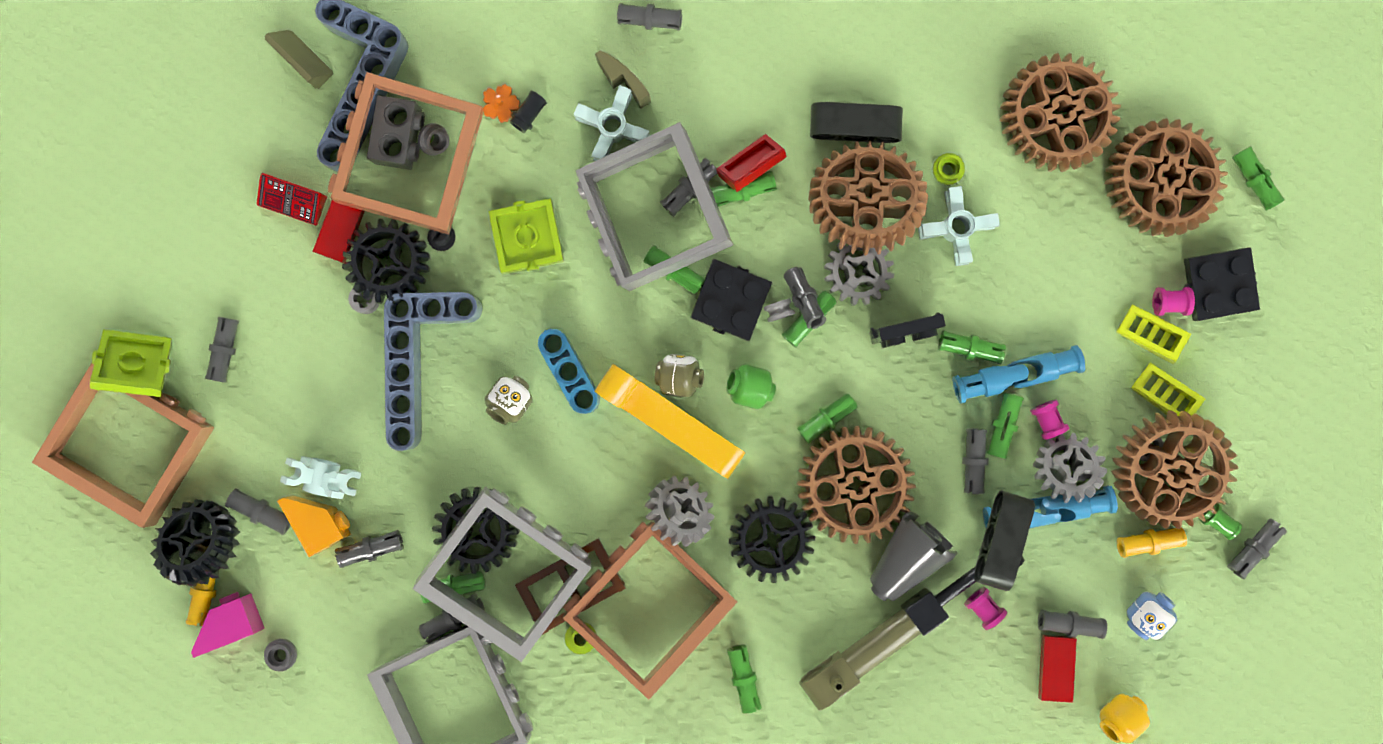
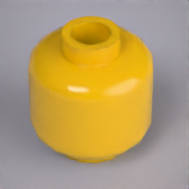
M1116 695L1100 711V728L1107 737L1116 743H1132L1149 727L1148 708L1136 696Z

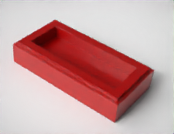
M765 134L716 168L718 176L738 192L787 156L785 149Z
M332 200L312 252L345 263L347 259L343 256V251H350L351 249L347 244V240L355 239V230L359 228L365 211L335 203Z
M1042 634L1038 698L1041 701L1073 703L1077 638Z

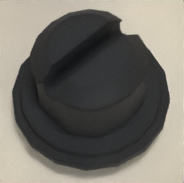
M452 227L449 235L429 230L427 236L429 245L437 251L450 249L456 238Z

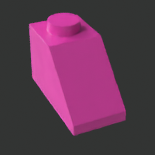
M236 592L219 599L220 606L209 610L192 648L191 654L193 658L265 629L251 593L240 597L239 593Z

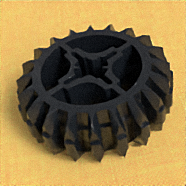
M378 219V228H374L370 222H366L365 227L368 231L364 234L359 229L355 230V234L359 238L357 242L352 239L347 240V244L353 250L343 251V256L351 261L342 264V268L350 272L346 276V280L349 283L356 282L353 290L356 293L364 291L363 298L368 301L372 299L375 293V302L377 304H382L385 296H387L389 301H393L394 297L392 296L397 293L402 298L404 297L403 293L408 289L412 293H418L414 283L417 281L420 284H425L426 279L420 275V272H430V267L421 263L428 261L430 254L428 252H421L427 247V244L424 240L417 241L420 237L418 231L414 230L409 233L410 226L407 223L402 224L398 228V222L395 219H391L388 227H386L383 219ZM393 239L392 241L388 240L386 245L381 248L371 247L377 241ZM403 243L407 244L411 251L410 268L400 262V255L402 253L400 248ZM364 256L373 261L370 281H367L363 273L362 262ZM376 256L381 259L384 257L388 259L389 256L396 266L391 264L388 267L385 264L384 268ZM392 275L403 277L394 284L380 285L381 282L385 283L388 277Z
M477 486L474 488L473 497L468 488L461 490L462 499L456 493L451 494L450 501L453 506L447 502H443L440 505L447 514L437 513L434 516L437 521L442 522V525L432 527L433 532L441 533L442 536L433 541L435 545L444 543L452 532L453 520L457 521V525L464 516L459 510L475 501L482 491L481 487ZM487 508L473 523L475 525L483 521L479 529L482 537L479 534L468 540L473 532V528L470 527L459 542V545L451 553L452 556L447 564L452 566L459 560L458 570L463 572L469 563L472 574L478 572L479 565L481 564L485 573L491 570V562L496 567L503 564L499 554L504 558H509L512 555L511 551L505 546H517L518 542L509 536L519 534L520 530L516 527H510L508 521ZM494 514L498 518L501 527L499 541L495 539L496 535L490 529V522ZM473 543H480L485 547L488 545L493 549L491 553L486 555H472L466 552Z
M767 496V506H763L761 500L756 498V510L752 511L751 507L745 504L743 507L749 515L746 518L739 513L735 515L737 521L742 523L741 527L737 525L730 526V531L739 534L738 537L729 538V544L739 545L738 548L731 551L732 557L743 555L737 562V566L742 568L749 564L750 566L746 571L749 577L756 570H759L758 581L763 582L766 573H770L771 583H776V573L781 572L784 581L789 580V575L786 570L791 568L798 575L800 570L795 564L799 561L803 565H808L809 561L802 556L803 552L808 554L814 553L812 547L805 545L806 542L815 541L813 534H805V531L813 528V524L811 522L801 524V521L806 518L807 513L801 511L794 515L798 506L795 502H792L788 509H785L786 499L784 497H780L778 506H774L772 496ZM768 514L783 515L789 518L795 526L775 528L772 526ZM759 517L762 527L761 534L757 538L752 539V542L745 544L749 526ZM766 524H768L770 531H773L774 535L777 533L781 535L776 540L777 554L774 548L770 547L769 543L767 545L763 543V541L768 539ZM798 535L794 552L787 560H784L783 545L788 540H791L792 537ZM753 551H769L776 564H763L755 560L749 553Z
M195 499L193 503L183 502L181 509L172 508V516L170 518L162 517L165 523L162 528H155L159 535L158 538L151 541L157 548L150 554L156 559L153 565L160 570V574L164 578L172 580V583L177 585L196 587L198 583L208 585L210 577L213 579L219 578V570L221 568L229 569L226 562L229 558L236 557L232 549L240 545L238 540L235 539L240 531L235 526L237 521L230 515L228 509L221 505L219 506V504L213 501Z

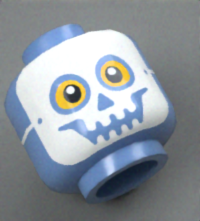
M1143 592L1127 609V617L1129 618L1127 624L1144 640L1149 638L1154 640L1161 639L1177 622L1176 613L1172 610L1176 605L1162 592H1159L1157 595L1151 592Z

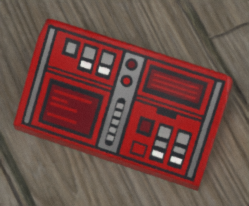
M261 173L257 206L315 226L318 225L327 196L300 185Z

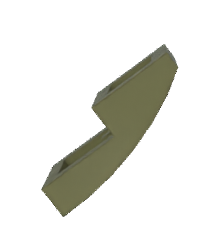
M601 50L595 53L597 63L613 89L625 83L627 88L632 90L631 94L640 109L651 103L650 94L645 86L625 65Z

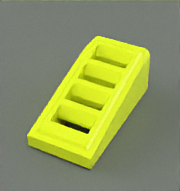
M1133 304L1116 331L1119 335L1172 364L1176 362L1191 336V333ZM1136 316H1138L1142 320L1133 333L1129 331V328ZM1149 322L1154 326L1145 339L1140 335ZM1161 329L1165 333L1157 345L1152 341L1158 330ZM1172 335L1176 340L1168 351L1164 349V346Z
M1151 362L1131 387L1133 391L1166 415L1168 410H1171L1179 416L1180 412L1176 409L1186 398L1190 402L1183 411L1188 412L1192 416L1206 400ZM1154 374L1158 379L1148 391L1143 387ZM1165 382L1169 387L1159 399L1154 394ZM1175 390L1180 394L1170 406L1165 402Z

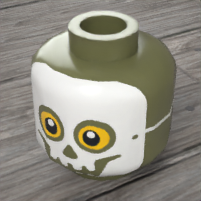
M669 354L663 361L660 360L656 366L655 383L660 386L661 391L666 395L690 397L697 388H701L703 385L704 370L699 369V364L695 357Z
M517 376L513 378H499L485 396L487 414L495 421L504 425L508 422L516 423L519 421L532 403V395L528 391V383Z

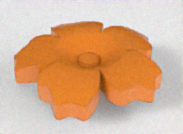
M506 84L498 86L496 92L491 88L483 92V101L487 104L483 107L486 117L495 119L498 116L500 123L508 122L511 118V111L519 109L520 101L517 100L515 95H511L512 88Z

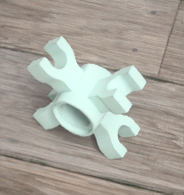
M619 85L612 107L606 108L601 112L578 103L574 112L575 120L594 126L600 132V138L592 153L593 161L608 156L613 143L620 142L624 138L636 143L650 136L649 130L626 123L624 115L633 96L631 89ZM610 119H616L621 123L620 128L615 132H608L604 129L605 123Z
M962 186L948 188V191L944 192L949 216L942 222L921 224L918 228L919 239L943 236L947 241L953 243L955 266L968 265L973 262L968 237L974 231L992 230L995 227H999L998 213L974 217L969 211L964 210ZM953 219H959L964 223V234H958L952 229Z
M301 456L300 461L292 458L286 459L285 464L295 467V473L291 477L281 476L280 482L291 486L304 483L302 490L308 493L343 499L344 493L355 496L357 490L347 487V482L353 477L360 479L361 472L352 469H345L339 472L340 464Z

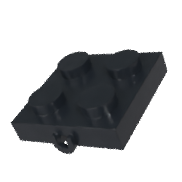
M1251 247L1184 259L1187 284L1184 285V288H1192L1195 296V305L1192 313L1193 321L1260 310Z
M713 259L690 319L713 327L712 331L724 335L726 332L750 341L772 282L749 273L748 269H743L740 266L736 268Z
M937 312L934 316L890 325L876 330L872 327L869 334L872 344L881 343L882 348L906 343L905 337L912 336L913 341L937 336V329L946 325L943 314Z

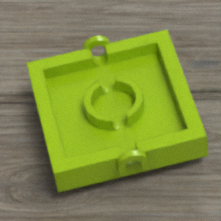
M551 198L526 203L524 200L513 203L514 206L488 211L501 274L522 270L530 272V270H539V267L564 262Z
M103 329L98 351L94 350L92 354V364H94L90 378V389L161 397L165 375L169 373V365H171L169 356L172 338Z

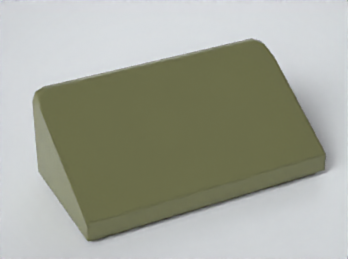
M292 31L272 32L264 36L265 40L315 89H319L333 75V71Z

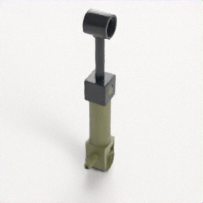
M1022 556V558H1021L1019 567H1020V566L1024 563V561H1025V559H1024L1023 556ZM975 567L935 596L927 588H923L901 604L900 607L902 609L848 649L842 653L838 650L804 675L799 684L818 710L829 707L860 684L859 679L920 634L923 636L927 635L949 619V615L943 609V606L976 582L974 580Z

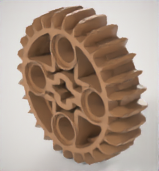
M1059 53L1054 54L1050 61L1046 55L1038 60V64L1035 61H1031L1026 67L1027 70L1021 69L1016 75L1018 78H1013L1009 82L1011 89L1006 90L1003 94V97L1009 101L1003 102L1000 109L1008 113L1004 114L999 121L1009 122V126L1002 133H1012L1013 135L1007 142V145L1017 143L1019 147L1015 155L1026 152L1025 163H1028L1033 158L1037 159L1036 169L1041 168L1046 162L1048 172L1055 170L1057 165H1059L1060 172L1067 171L1070 165L1073 170L1080 168L1082 162L1087 165L1094 160L1093 156L1098 157L1104 152L1102 148H1106L1112 142L1108 137L1113 136L1118 131L1111 126L1121 119L1112 114L1121 107L1120 104H1112L1111 101L1118 95V92L1109 93L1107 88L1110 87L1113 81L1103 82L1101 80L1105 70L1097 74L1093 72L1095 62H1092L1087 67L1083 66L1084 56L1080 57L1075 63L1072 62L1071 53L1067 54L1062 62ZM1068 76L1079 81L1086 88L1073 91ZM1044 77L1051 78L1055 82V89H1050L1045 85ZM1031 86L1036 104L1022 109V99L1027 89ZM1085 97L1093 100L1095 104L1094 110L1089 109L1085 105ZM1057 110V112L1063 111L1067 112V114L1063 116L1062 114H1053V112ZM1024 116L1031 117L1035 121V129H1030L1025 125ZM1096 117L1098 119L1096 130L1092 137L1088 139L1083 122ZM1069 124V127L1065 128L1060 132V129L1064 128ZM1047 134L1051 151L1037 144L1032 138ZM1065 136L1070 137L1075 142L1074 150L1066 147L1064 143Z
M1167 118L1162 119L1158 123L1154 120L1148 122L1145 127L1140 125L1135 128L1133 133L1131 132L1124 136V142H1120L1114 147L1117 152L1110 155L1108 159L1116 165H1111L1105 170L1113 174V177L1104 183L1113 185L1114 190L1107 193L1106 196H1116L1118 201L1111 208L1122 207L1123 211L1119 218L1121 219L1129 215L1131 217L1128 224L1129 227L1141 223L1139 233L1147 232L1151 228V236H1158L1162 232L1164 237L1172 236L1175 233L1176 235L1186 233L1187 229L1190 231L1199 227V223L1207 222L1210 219L1208 214L1218 210L1214 203L1222 201L1224 197L1217 193V191H1221L1228 186L1220 182V178L1228 175V172L1219 170V166L1225 163L1226 160H1217L1215 156L1221 150L1220 147L1211 149L1209 146L1214 137L1206 140L1201 138L1204 129L1193 133V123H1188L1181 128L1180 119H1176L1170 124ZM1153 141L1150 157L1134 155L1142 145ZM1167 141L1174 144L1175 154L1167 149ZM1190 151L1200 166L1188 164ZM1130 166L1138 169V180L1131 176ZM1194 177L1198 178L1201 182L1200 190L1196 189L1193 185ZM1131 190L1144 192L1142 207L1135 200ZM1182 199L1197 201L1192 209L1179 216ZM1157 202L1161 203L1164 206V216H1161L1157 212Z
M871 140L868 141L867 147L861 148L859 142L856 141L853 150H850L844 144L842 154L833 150L831 160L828 158L823 159L822 167L816 168L815 177L810 182L809 211L813 214L814 224H820V234L829 232V243L839 239L840 250L846 244L851 245L852 254L855 253L858 247L863 248L865 256L868 255L870 248H875L877 254L880 255L884 245L892 252L895 241L903 246L906 236L912 238L915 234V228L921 226L922 217L925 216L927 209V182L922 181L923 171H915L916 161L906 163L907 153L901 156L895 155L896 146L890 151L884 150V142L880 144L879 148H873ZM870 167L874 169V171H865L862 168ZM854 169L853 177L838 176L846 170ZM884 170L893 174L898 179L884 178ZM838 194L842 196V198L833 199L830 197V195ZM900 196L905 198L906 201H897L894 197ZM836 216L852 217V227L840 221ZM883 218L901 219L892 226L882 227ZM870 224L874 228L867 230L862 228L860 225Z
M1168 410L1166 419L1161 414L1155 413V422L1153 423L1143 418L1145 427L1142 429L1132 425L1135 435L1133 437L1123 435L1128 444L1126 447L1116 446V449L1123 455L1121 458H1112L1113 462L1120 468L1111 472L1118 479L1113 484L1120 491L1118 493L1119 498L1125 502L1126 507L1131 512H1134L1139 519H1146L1153 526L1159 522L1165 529L1169 527L1170 523L1177 529H1180L1183 520L1193 527V518L1198 517L1206 522L1205 512L1210 511L1213 514H1217L1214 505L1217 502L1226 505L1222 495L1223 493H1233L1227 487L1228 482L1237 481V478L1229 473L1238 469V466L1230 461L1237 455L1229 449L1232 446L1231 441L1224 437L1225 433L1218 427L1216 428L1214 423L1208 419L1204 420L1203 417L1195 413L1191 416L1188 412L1181 411L1178 416L1175 412ZM1168 434L1162 448L1150 444L1155 439ZM1189 435H1193L1191 443L1183 446L1184 439ZM1208 446L1213 455L1212 466L1201 462ZM1150 453L1148 461L1144 464H1139L1141 456ZM1135 473L1148 478L1141 494L1135 484ZM1209 475L1208 481L1199 486L1200 480L1204 476ZM1186 492L1196 495L1190 501L1181 504ZM1166 493L1165 499L1155 504L1157 497Z
M854 426L853 434L851 435L846 427H842V436L838 437L835 431L832 430L829 432L831 441L828 442L820 437L818 438L822 446L820 449L813 446L809 447L814 457H803V460L809 464L808 469L799 468L798 470L803 475H806L805 480L797 481V485L806 489V491L798 494V498L808 499V502L802 506V510L812 509L813 513L808 517L809 521L813 522L819 518L821 521L817 529L822 531L827 526L830 527L827 534L830 538H833L836 532H840L839 540L843 543L848 535H851V540L854 544H858L859 535H862L867 543L871 542V533L882 539V528L887 529L891 533L894 532L890 523L893 520L898 523L901 522V517L898 515L900 511L910 512L903 504L904 501H914V497L906 493L907 489L916 488L915 484L907 482V478L914 476L915 473L904 469L911 461L910 459H899V456L904 452L903 448H898L894 451L891 449L896 442L894 439L891 438L885 443L882 442L885 435L884 432H879L873 438V429L870 427L865 430L864 435H861L859 426ZM848 444L854 445L857 450V456L851 462H845L842 458V449ZM863 445L879 451L886 457L889 463L868 466L866 451ZM834 452L837 473L817 477L822 462L830 453ZM858 466H861V469L863 471L871 472V475H866V473L861 472L859 470H849L847 472H844V467L856 468ZM890 469L894 473V482L888 487H883L880 483V475L884 470ZM855 476L858 480L866 481V483L858 487L859 492L857 493L851 488H846V486L853 483V477ZM824 482L830 483L833 488L832 495L828 499H819L817 496L818 486ZM895 493L891 505L879 517L875 497ZM846 494V496L855 500H862L867 497L868 502L855 501L851 504V501L844 496L841 497V495ZM844 503L846 518L849 524L832 518L824 510L823 506ZM862 507L868 508L870 512L869 520L864 524H857L855 521L856 511Z

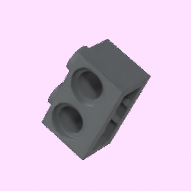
M377 95L367 159L376 165L412 170L413 162H417L420 147L416 143L418 131H421L425 122V114L415 101ZM407 112V118L402 124H394V118L398 113ZM400 142L402 144L400 153L390 156L389 148L391 145Z

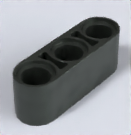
M813 103L811 105L810 137L819 140L868 142L871 140L874 143H897L902 140L903 108L894 105Z
M999 491L992 506L974 572V580L976 582L1004 591H1009L1012 588L1035 510L1033 500L1006 491Z

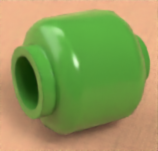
M743 364L738 369L731 371L726 391L730 394L731 400L735 404L752 409H760L767 401L771 402L773 400L776 384L772 383V376L768 370Z

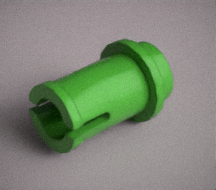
M1216 503L1214 508L1217 514L1207 511L1204 513L1206 522L1201 519L1200 521L1204 525L1212 526L1228 540H1231L1241 532L1242 524L1231 518L1222 510L1221 505Z

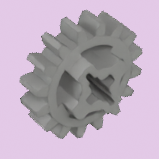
M838 243L837 248L840 253L831 251L828 256L833 260V263H826L824 265L825 269L831 271V274L824 278L825 281H833L834 283L830 292L834 293L839 290L841 292L839 301L842 302L847 297H850L852 306L857 304L858 299L862 300L864 306L870 304V296L875 300H879L881 298L879 289L888 291L890 288L885 280L894 278L893 273L887 272V268L892 266L894 262L885 261L884 259L889 251L887 249L882 250L881 254L878 255L875 248H870L868 255L865 256L863 253L860 257L852 258L846 255L851 252V245H845L840 250ZM858 247L856 251H863V248ZM874 258L879 266V274L874 270ZM861 264L864 267L862 272L865 275L856 278L854 276L855 269L852 267L856 268ZM838 267L844 271L846 279L844 284L840 280ZM862 284L873 287L865 292L854 291L858 285Z
M1072 433L1068 440L1061 434L1057 436L1056 442L1052 439H1047L1044 444L1045 448H1039L1036 454L1039 458H1036L1033 467L1040 470L1036 472L1034 477L1035 479L1044 480L1041 486L1042 491L1048 488L1053 490L1051 498L1055 499L1058 494L1063 495L1064 503H1068L1071 497L1074 496L1075 500L1080 503L1085 495L1089 498L1093 497L1096 493L1095 488L1100 489L1104 481L1101 478L1106 475L1107 469L1100 466L1106 458L1105 456H1096L1095 453L1099 449L1098 445L1091 448L1087 446L1089 438L1085 437L1079 442L1077 441L1076 433ZM1064 450L1062 455L1055 454L1054 457H1051L1054 453ZM1089 479L1086 483L1076 486L1077 481Z
M672 476L668 481L662 480L648 494L651 499L645 503V507L652 511L646 515V519L654 520L655 524L651 530L657 531L659 529L662 532L660 536L662 541L670 537L672 546L682 542L683 546L686 547L692 542L696 543L711 530V526L708 523L714 519V515L708 513V510L713 507V503L705 502L704 498L708 495L707 491L702 493L697 491L699 483L696 482L690 486L687 477L678 482L677 477Z

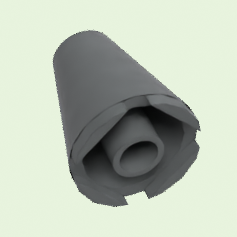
M911 511L906 512L902 517L870 578L873 585L871 590L883 601L887 599L895 601L949 563L958 554L957 551L950 550L953 545L930 523L926 522L921 525L915 521L919 516Z

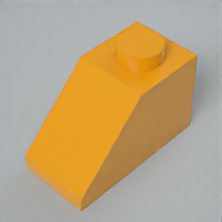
M297 496L284 497L277 501L309 557L324 551L351 535L348 529L350 527L348 518L342 511L338 512L334 506Z

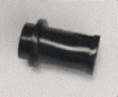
M531 90L517 112L510 114L512 117L509 121L510 124L522 133H525L527 129L531 130L533 128L532 122L543 107L546 106V100Z

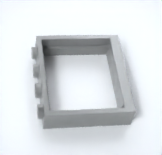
M680 122L575 170L579 179L577 190L582 199H587L590 206V210L587 211L588 218L592 226L599 229L602 238L598 239V242L605 257L609 256L613 267L610 268V273L615 278L617 286L621 285L624 289L632 291L734 245L688 133ZM676 146L714 239L636 274H632L596 182Z
M484 487L416 579L413 590L522 662L589 572L591 561L588 558L589 554L582 550L581 546L576 543L572 546L562 540L563 535L554 527L547 525L544 528L535 521L537 517L531 511L522 506L517 509L508 503L510 498L505 493H500L494 488L491 491ZM485 507L575 568L525 637H522L434 577Z
M466 625L375 668L367 675L398 744L424 743L393 678L392 672L470 635L515 730L514 733L491 744H527L532 736L530 731L533 730L531 720L527 713L522 714L517 704L520 701L518 692L512 683L508 684L503 674L506 672L505 664L499 654H494L490 646L491 641Z

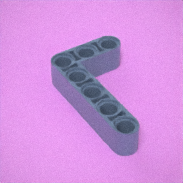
M319 0L315 11L321 23L332 33L366 48L317 148V157L320 162L331 170L338 172L340 162H331L330 155L335 149H339L342 142L346 143L349 133H344V126L350 111L355 112L358 99H355V91L359 80L364 81L366 72L371 73L376 65H383V71L379 76L394 80L409 47L408 41L395 25L342 0ZM340 10L339 16L335 20L329 21L328 18L331 12ZM361 24H369L366 32L357 34V28ZM397 37V42L394 46L385 47V42L388 38ZM375 88L357 155L372 126L377 95L386 96L387 91Z
M397 293L393 294V301L387 299L385 302L386 441L394 450L414 449L418 446L422 437L420 324L475 322L481 316L483 308L479 299L469 293H403L404 297L402 298ZM467 299L471 300L473 304L471 313L467 316H461L459 313L460 303ZM405 300L409 306L408 312L405 316L398 317L396 306ZM438 300L441 305L440 312L436 316L430 317L427 307L430 302ZM405 332L409 336V344L404 349H399L396 343L397 337ZM402 364H406L410 371L405 381H401L397 377V369ZM402 396H406L410 401V408L405 413L400 412L397 407V402ZM403 427L408 429L411 436L410 441L406 445L401 444L397 437L399 430Z

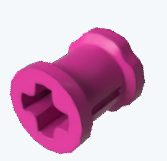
M1163 287L1155 289L1152 307L1156 316H1163L1167 312H1180L1183 316H1189L1193 313L1195 296L1192 288L1185 287L1181 291H1166Z
M1057 399L1042 403L1030 410L1031 414L1037 417L1043 431L1041 436L1044 440L1054 438L1070 430L1068 424H1064L1059 414Z
M982 587L975 591L965 601L964 605L968 609H972L983 622L982 627L985 630H989L999 624L1008 612L1004 607L1000 608L989 596L990 591L987 588Z

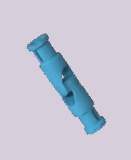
M1074 345L1068 351L1056 354L1047 352L1013 361L1007 366H992L980 369L977 374L962 378L959 375L953 376V389L957 400L962 404L966 403V399L980 395L989 397L1001 394L1009 386L1014 385V388L1029 387L1056 380L1062 374L1074 371L1083 373L1085 372V359L1082 350L1078 345ZM1023 364H1029L1035 368L1037 372L1036 379L1028 381L1029 370Z
M1103 486L1102 490H1096L1093 497L1089 498L1085 495L1080 503L1075 500L1074 496L1071 497L1068 503H1064L1063 495L1058 494L1055 499L1051 498V496L1033 498L1031 500L1035 503V510L1040 509L1041 513L1034 511L1030 528L1055 524L1057 522L1089 518L1091 514L1100 512L1116 513L1118 503L1115 491L1112 486ZM990 507L983 508L985 528H987L992 510Z

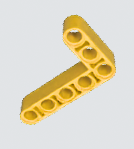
M615 364L611 365L594 390L605 400L618 408H623L727 479H729L746 454V452Z

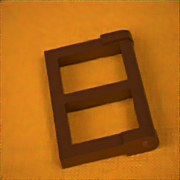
M599 538L582 547V550L586 553L595 551L604 570L611 564L608 560L609 555ZM562 559L515 584L534 623L542 612L528 586L555 571L558 572L563 583H565L570 575L565 568L568 563ZM619 573L610 580L613 585L599 592L581 612L626 589L625 582L621 579ZM577 588L571 595L572 597L575 593H577L579 596H581ZM565 612L556 616L542 635L565 622L563 619Z

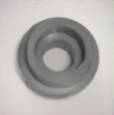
M430 123L425 125L419 132L418 145L424 153L438 155L448 148L449 136L444 127L436 123ZM434 134V140L430 143V138Z
M287 639L272 641L264 651L265 663L274 671L289 669L297 659V649ZM278 649L286 652L285 660L278 657Z

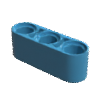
M557 329L545 330L538 339V347L572 409L578 413L588 414L594 412L600 404V396L594 392L596 387L571 342L564 333ZM557 335L562 340V346L559 351L550 353L547 350L546 342L549 337ZM574 363L578 370L577 376L573 380L567 381L562 377L561 370L565 364ZM584 390L589 391L593 396L592 405L586 409L581 408L576 401L578 394Z

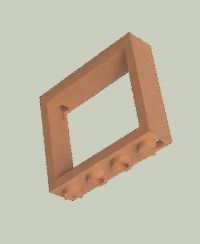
M366 72L364 81L359 80L356 87L355 99H358L355 112L350 111L347 118L346 130L349 131L346 143L342 142L338 150L337 161L340 162L338 173H333L329 181L328 192L332 193L330 198L335 203L449 235L483 117L482 106ZM375 88L466 115L437 218L346 192Z
M91 363L32 463L139 527L154 526L158 523L214 427L205 422L206 418L202 417L201 413L192 409L186 411L178 406L180 401L168 394L162 393L161 397L125 393L189 431L146 504L60 454L98 390L90 389V378L94 364Z
M653 521L648 525L642 522L630 535L634 540L625 549L620 545L608 558L611 562L608 568L603 573L598 569L585 583L589 588L581 596L575 593L563 606L566 610L563 619L648 700L737 603L679 545L672 546L670 537L662 541L660 539L662 532L659 529L657 531L651 530L655 524ZM653 536L709 589L717 599L643 679L577 615L645 542Z

